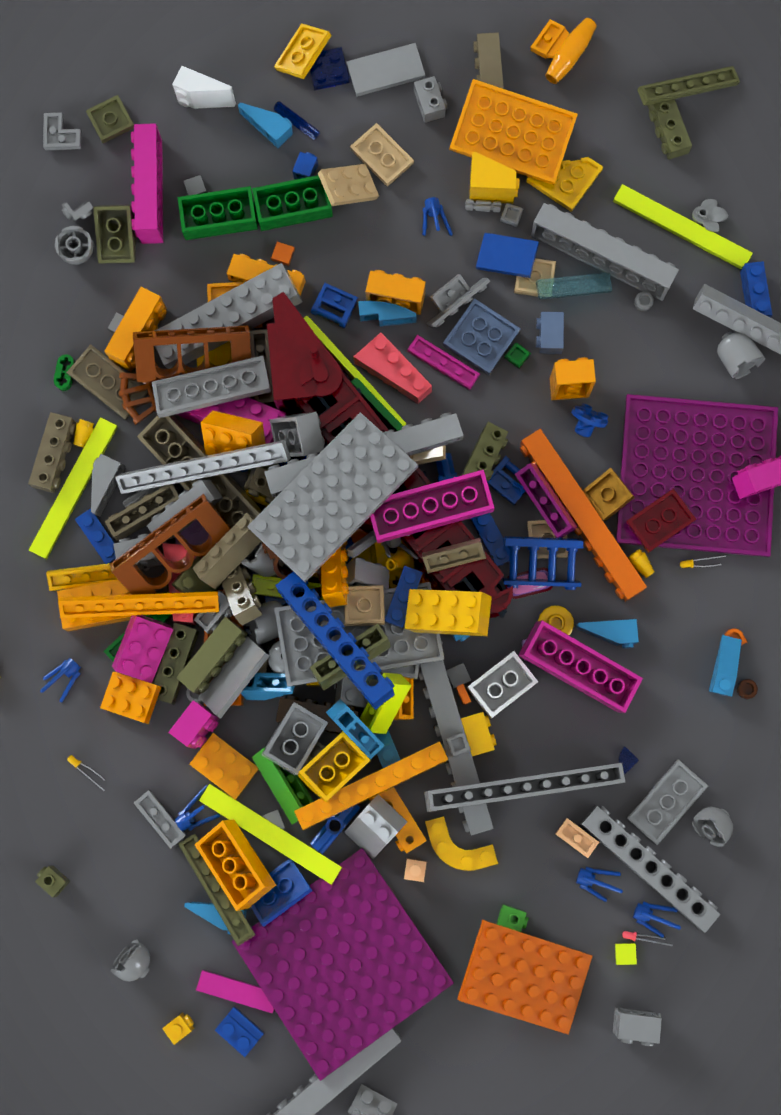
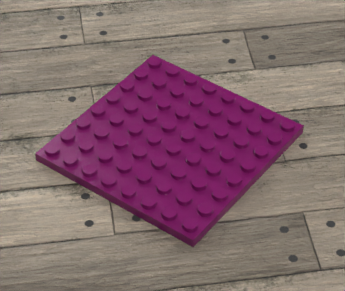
M627 394L620 479L635 498L618 511L617 543L643 546L626 521L674 488L696 520L658 547L770 557L774 488L739 499L732 477L738 475L737 471L744 469L746 466L755 463L757 465L764 460L776 458L778 407Z
M363 848L339 864L343 868L332 885L319 878L310 885L313 890L265 927L260 922L252 926L251 928L255 933L254 937L237 946L234 940L231 941L320 1081L454 984Z

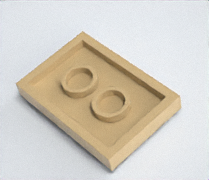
M377 123L350 146V150L387 187L414 164V160Z
M366 164L321 169L318 172L331 206L372 201L379 197Z

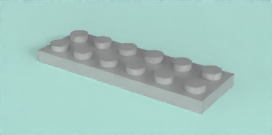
M264 356L152 382L156 411L159 418L271 392Z

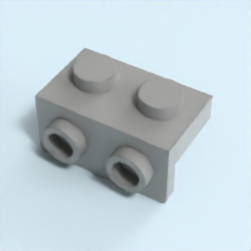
M86 201L75 210H72L68 203H63L61 211L67 219L76 221L78 218L85 219L92 214L90 210L94 207L89 201Z
M218 590L219 612L199 613L193 619L210 635L224 617L230 618L233 615L226 595Z
M361 1084L349 1107L348 1113L351 1115H393L397 1103Z

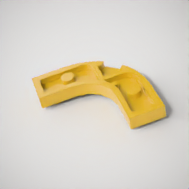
M444 816L425 821L434 851L449 866L471 871L498 864L493 844L473 850L458 848L449 836Z

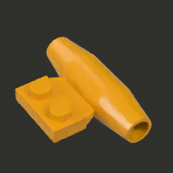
M585 18L570 34L565 26L550 19L531 45V52L545 59L553 58L545 75L546 79L552 84H557L573 68L587 48L597 27L592 19Z

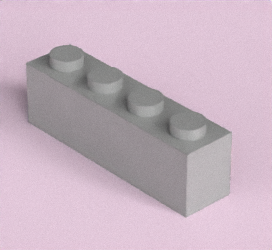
M199 479L192 484L193 488L182 492L176 502L166 505L164 512L154 515L147 527L152 533L202 494L209 499L213 506L223 497L210 479ZM195 518L193 521H191L189 524H187L185 527L179 530V532L181 533L184 529H186L197 519ZM171 536L163 543H169L175 536Z

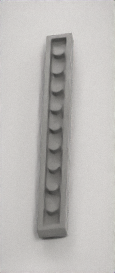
M285 440L120 473L115 476L121 494L287 462L291 459Z

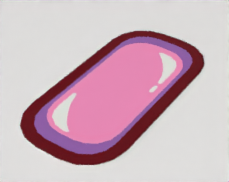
M537 568L536 579L548 580V568ZM529 571L517 573V579H528ZM518 585V588H513L512 598L518 599L547 592L553 586Z

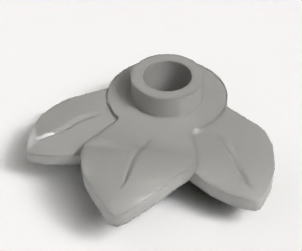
M715 199L704 200L701 206L696 207L692 212L693 221L703 225L706 230L711 232H718V223L726 220L729 216L725 209L717 207V200Z

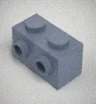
M541 312L540 318H536V329H539V336H536V347H539V354H562L564 344V312Z

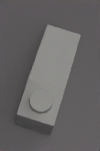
M100 454L95 459L92 470L91 512L98 517H101L117 485L115 476L123 473L126 468L120 462L103 454Z

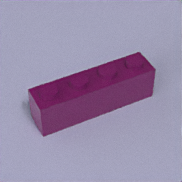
M529 463L515 473V476L556 538H563L578 528L536 464Z

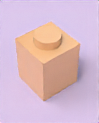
M407 858L404 879L424 882L427 861Z

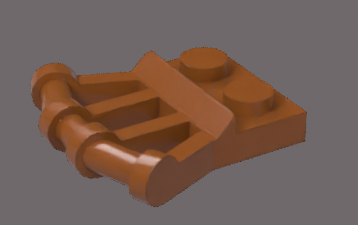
M119 373L121 384L118 393L124 403L122 404L123 409L133 418L134 424L137 425L153 412H157L152 383L128 388V380H137V375L134 373ZM147 390L149 397L134 401L130 400V394ZM147 403L152 405L140 415L133 408Z

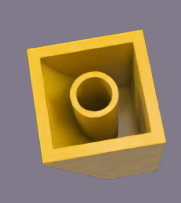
M472 152L469 199H474V201L489 200L493 203L494 201H500L501 203L513 204L514 197H518L520 178H516V171L480 153Z

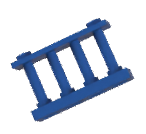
M504 536V545L510 549L509 578H503V583L508 588L512 586L513 588H518V585L565 586L566 590H576V587H581V582L575 580V562L578 548L583 549L582 539ZM520 547H528V550H530L528 579H517L518 550H520ZM539 547H547L549 551L548 580L536 579L537 550H539ZM559 548H566V551H568L567 580H555L556 554Z

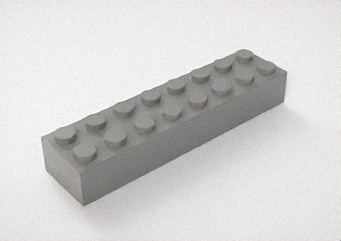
M543 203L533 222L532 237L636 289L649 292L653 297L661 301L664 300L679 271L674 264L670 262L665 263L659 260L656 255L647 254L638 246H631L625 243L623 239L609 235L603 229H596L589 222L580 221L571 213H564L552 204Z
M280 263L155 331L246 325L251 330L274 318L272 298L284 292L294 306L303 301L287 269ZM229 341L208 342V352ZM203 343L181 344L182 362L185 365L204 355ZM177 344L155 346L164 366L168 369L174 367L178 358Z

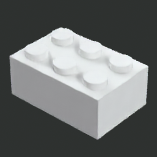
M513 651L470 684L467 689L488 717L492 719L536 685L538 681L515 651Z

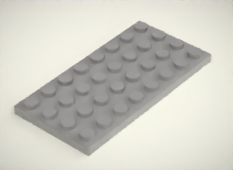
M360 412L247 527L296 575L306 582L419 466Z
M420 583L417 589L432 590L431 583ZM396 588L384 590L385 617ZM344 605L330 607L333 612L331 615L334 619L338 617L345 626ZM290 606L274 608L287 687L318 682L310 667L318 660L328 656L329 653ZM309 607L307 611L312 612L316 607ZM322 621L319 626L327 625L328 621ZM388 623L379 625L388 637L391 647L370 660V662H376L380 669L384 671L444 660L440 634L415 633L405 629V624L403 629ZM374 625L345 626L343 629L346 633L351 632L356 638ZM335 635L331 640L337 641L341 636ZM365 665L361 666L356 670L362 671L365 668Z

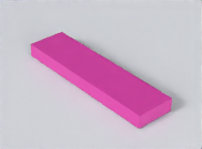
M419 335L415 337L407 349V352L468 390H471L480 376V373Z
M202 970L196 991L273 1014L274 1008L261 987Z

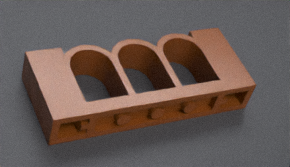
M248 325L133 332L137 382L149 384L152 381H156V377L166 379L178 376L180 372L187 374L217 367V365L209 361L208 342L230 341L231 356L226 364L250 359L251 347ZM203 343L204 361L202 364L194 368L186 366L182 362L181 344ZM177 344L178 358L176 365L170 369L158 367L154 358V346Z
M202 494L109 564L111 572L132 595L156 594L155 589H161L170 582L172 572L181 573L188 570L193 564L194 556H205L231 529V526L209 499ZM195 518L209 533L208 539L201 545L190 544L179 532V530ZM173 535L187 550L186 556L176 562L169 561L157 548ZM150 552L165 567L164 573L157 578L147 577L135 564Z

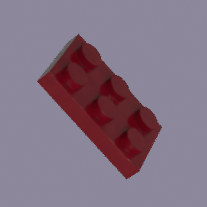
M673 488L628 519L626 523L649 553L693 523L696 518Z

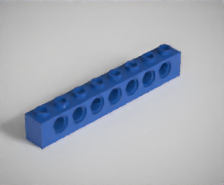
M292 572L275 585L279 594L376 710L395 695L393 691L394 684L388 677L384 678L380 674L382 670L376 662L371 663L369 661L367 651L355 644L357 640L351 632L346 633L344 631V624L338 617L334 619L331 615L333 612L326 603L322 604L319 601L320 596L316 590L309 589L307 586L309 584L308 581L304 582L298 575ZM304 592L303 596L295 597L297 593ZM309 607H316L312 612L307 611ZM322 621H328L327 625L319 626ZM335 635L341 636L337 641L331 640ZM346 650L353 651L349 656L343 655ZM358 665H365L362 671L355 670ZM371 680L378 681L375 686L368 685Z

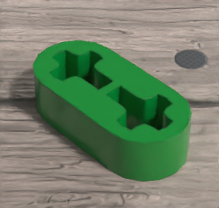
M67 354L58 358L54 374V384L61 391L69 390L73 383V378L66 372L75 363V360ZM68 360L71 364L66 366L65 371L63 363H66V361ZM64 376L67 383H63V386H61L59 380L62 381Z

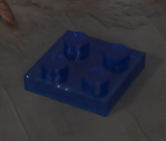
M342 47L322 51L310 69L314 91L350 83Z

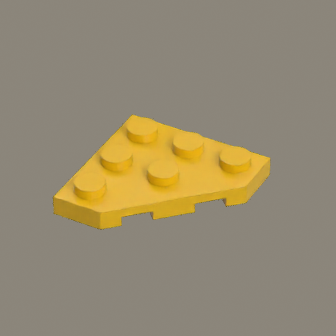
M589 157L575 161L565 160L561 163L554 185L528 177L526 182L572 212L601 173L603 166Z

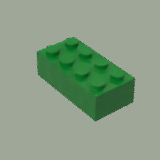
M319 175L252 188L261 231L333 217L332 206Z
M251 186L177 197L181 228L185 240L258 230Z

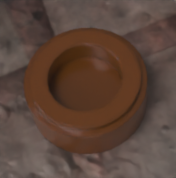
M745 679L738 683L737 693L741 698L750 699L757 694L758 687L753 680Z

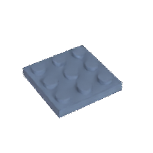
M474 298L444 340L443 346L490 375L521 331V328Z

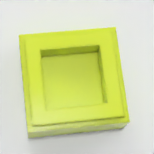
M615 943L616 965L637 964L635 943Z

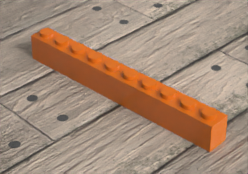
M541 428L521 440V453L524 457L528 456L531 463L538 466L578 528L574 532L578 536L581 535L584 540V547L588 552L591 551L593 553L596 565L599 568H603L606 580L610 584L613 583L616 588L615 593L619 599H624L626 602L647 588L646 584Z

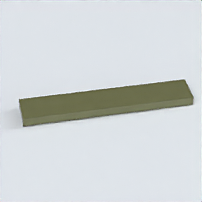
M734 66L639 86L637 91L643 105L646 106L736 86L740 83Z
M193 834L178 843L237 946L254 937L255 933L242 911H236L194 845L199 839L196 834Z

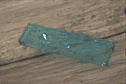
M610 273L540 279L536 281L539 300L610 293L612 291Z

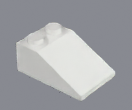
M181 66L172 84L180 105L184 107L189 106L194 109L235 107L236 102L232 86Z

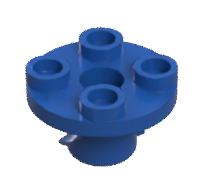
M582 403L581 406H574L571 411L579 419L574 430L582 437H591L595 427L604 428L608 424L607 419L609 416L603 412L597 413L593 411L592 407L588 404Z

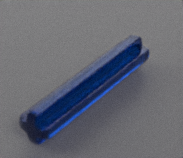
M278 101L275 104V112L283 118H288L295 127L311 139H317L320 135L318 129L282 102Z

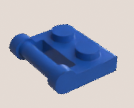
M324 283L311 309V314L315 316L320 315L339 324V327L345 328L358 302V297ZM323 303L343 312V317L320 308L321 304Z
M505 456L493 470V475L487 483L511 504L515 505L526 491L523 486L502 470L506 467L514 475L520 471L517 466L510 462L511 459Z

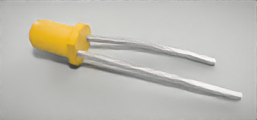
M726 556L711 557V558L696 559V560H685V561H681V562H680V567H681V568H687V567L693 568L694 566H695V567L718 566V565H721V564L709 565V566H696V565H694V562H693V561L705 560V559H712V558H720V557H726Z
M72 755L67 759L78 770H80L78 768L80 764L92 770Z

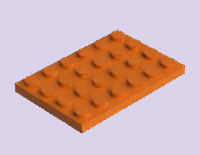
M482 919L457 999L464 1003L569 1035L592 955Z

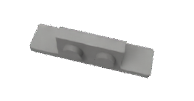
M461 274L456 275L430 296L440 313L426 324L429 327H439L442 325L448 315L452 316L458 312L459 306L469 303L473 299L472 296L477 292L481 293L484 291L490 280L482 278L470 288Z

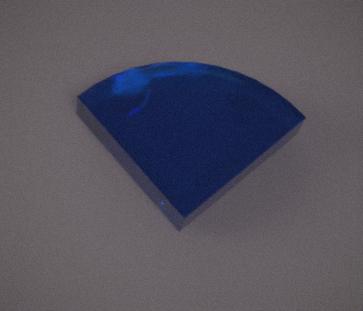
M624 746L619 754V763H622L624 774H626L639 760Z

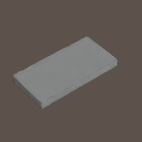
M416 43L346 61L356 97L420 80L426 76Z
M246 636L245 642L233 652L234 655L231 660L225 662L222 666L220 674L211 680L208 689L199 696L205 705L219 718H222L269 658V655L248 636Z
M678 759L626 819L655 845H658L707 789L708 785Z

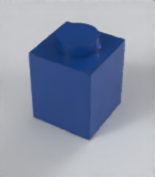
M300 152L292 171L294 179L314 176L318 167L317 157L309 152Z

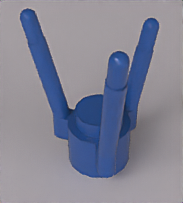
M436 197L426 199L424 202L425 207L422 209V235H426L427 215L434 217L436 230L440 231L438 221L440 213L449 235L452 236L451 227L444 214L443 206L439 203V199Z
M71 658L65 660L61 665L43 677V680H47L60 671L40 692L43 693L63 674L67 677L72 675L73 677L59 700L63 702L76 678L80 675L78 671L81 667Z
M205 785L189 804L178 813L179 816L175 818V822L181 831L184 832L186 829L191 831L197 826L222 816L218 813L193 823L195 821L194 816L203 810L205 805H201L192 813L188 810L203 795L208 785Z
M587 866L586 869L580 868L576 883L580 884L579 888L587 890L604 902H607V898L589 886L592 887L593 884L609 890L623 893L622 889L596 880V875L592 874L620 876V872L592 869Z
M647 902L637 904L633 918L637 919L636 923L645 926L661 938L664 937V934L645 921L649 922L650 919H653L678 930L681 929V926L652 915L653 910H650L678 912L676 908L649 904Z

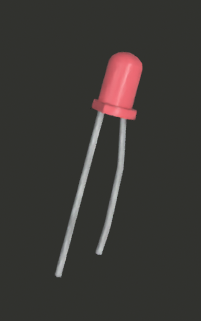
M624 931L622 933L623 938L633 940L634 942L637 939L642 941L673 946L672 944L636 938V936H647L666 940V938L651 935H640L637 934V932L635 931Z

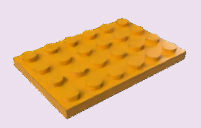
M473 79L449 150L471 158L472 152H477L515 170L516 173L554 185L578 114Z

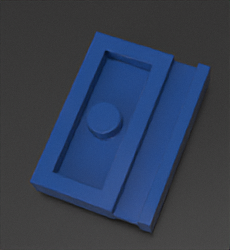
M235 1006L215 1029L222 1038L244 1057L264 1035V1032Z

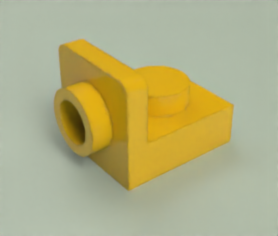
M182 1012L162 1029L173 1045H175L195 1028L192 1026L194 1022L188 1014L184 1015Z

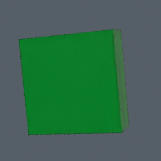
M516 342L504 358L520 369L531 353Z

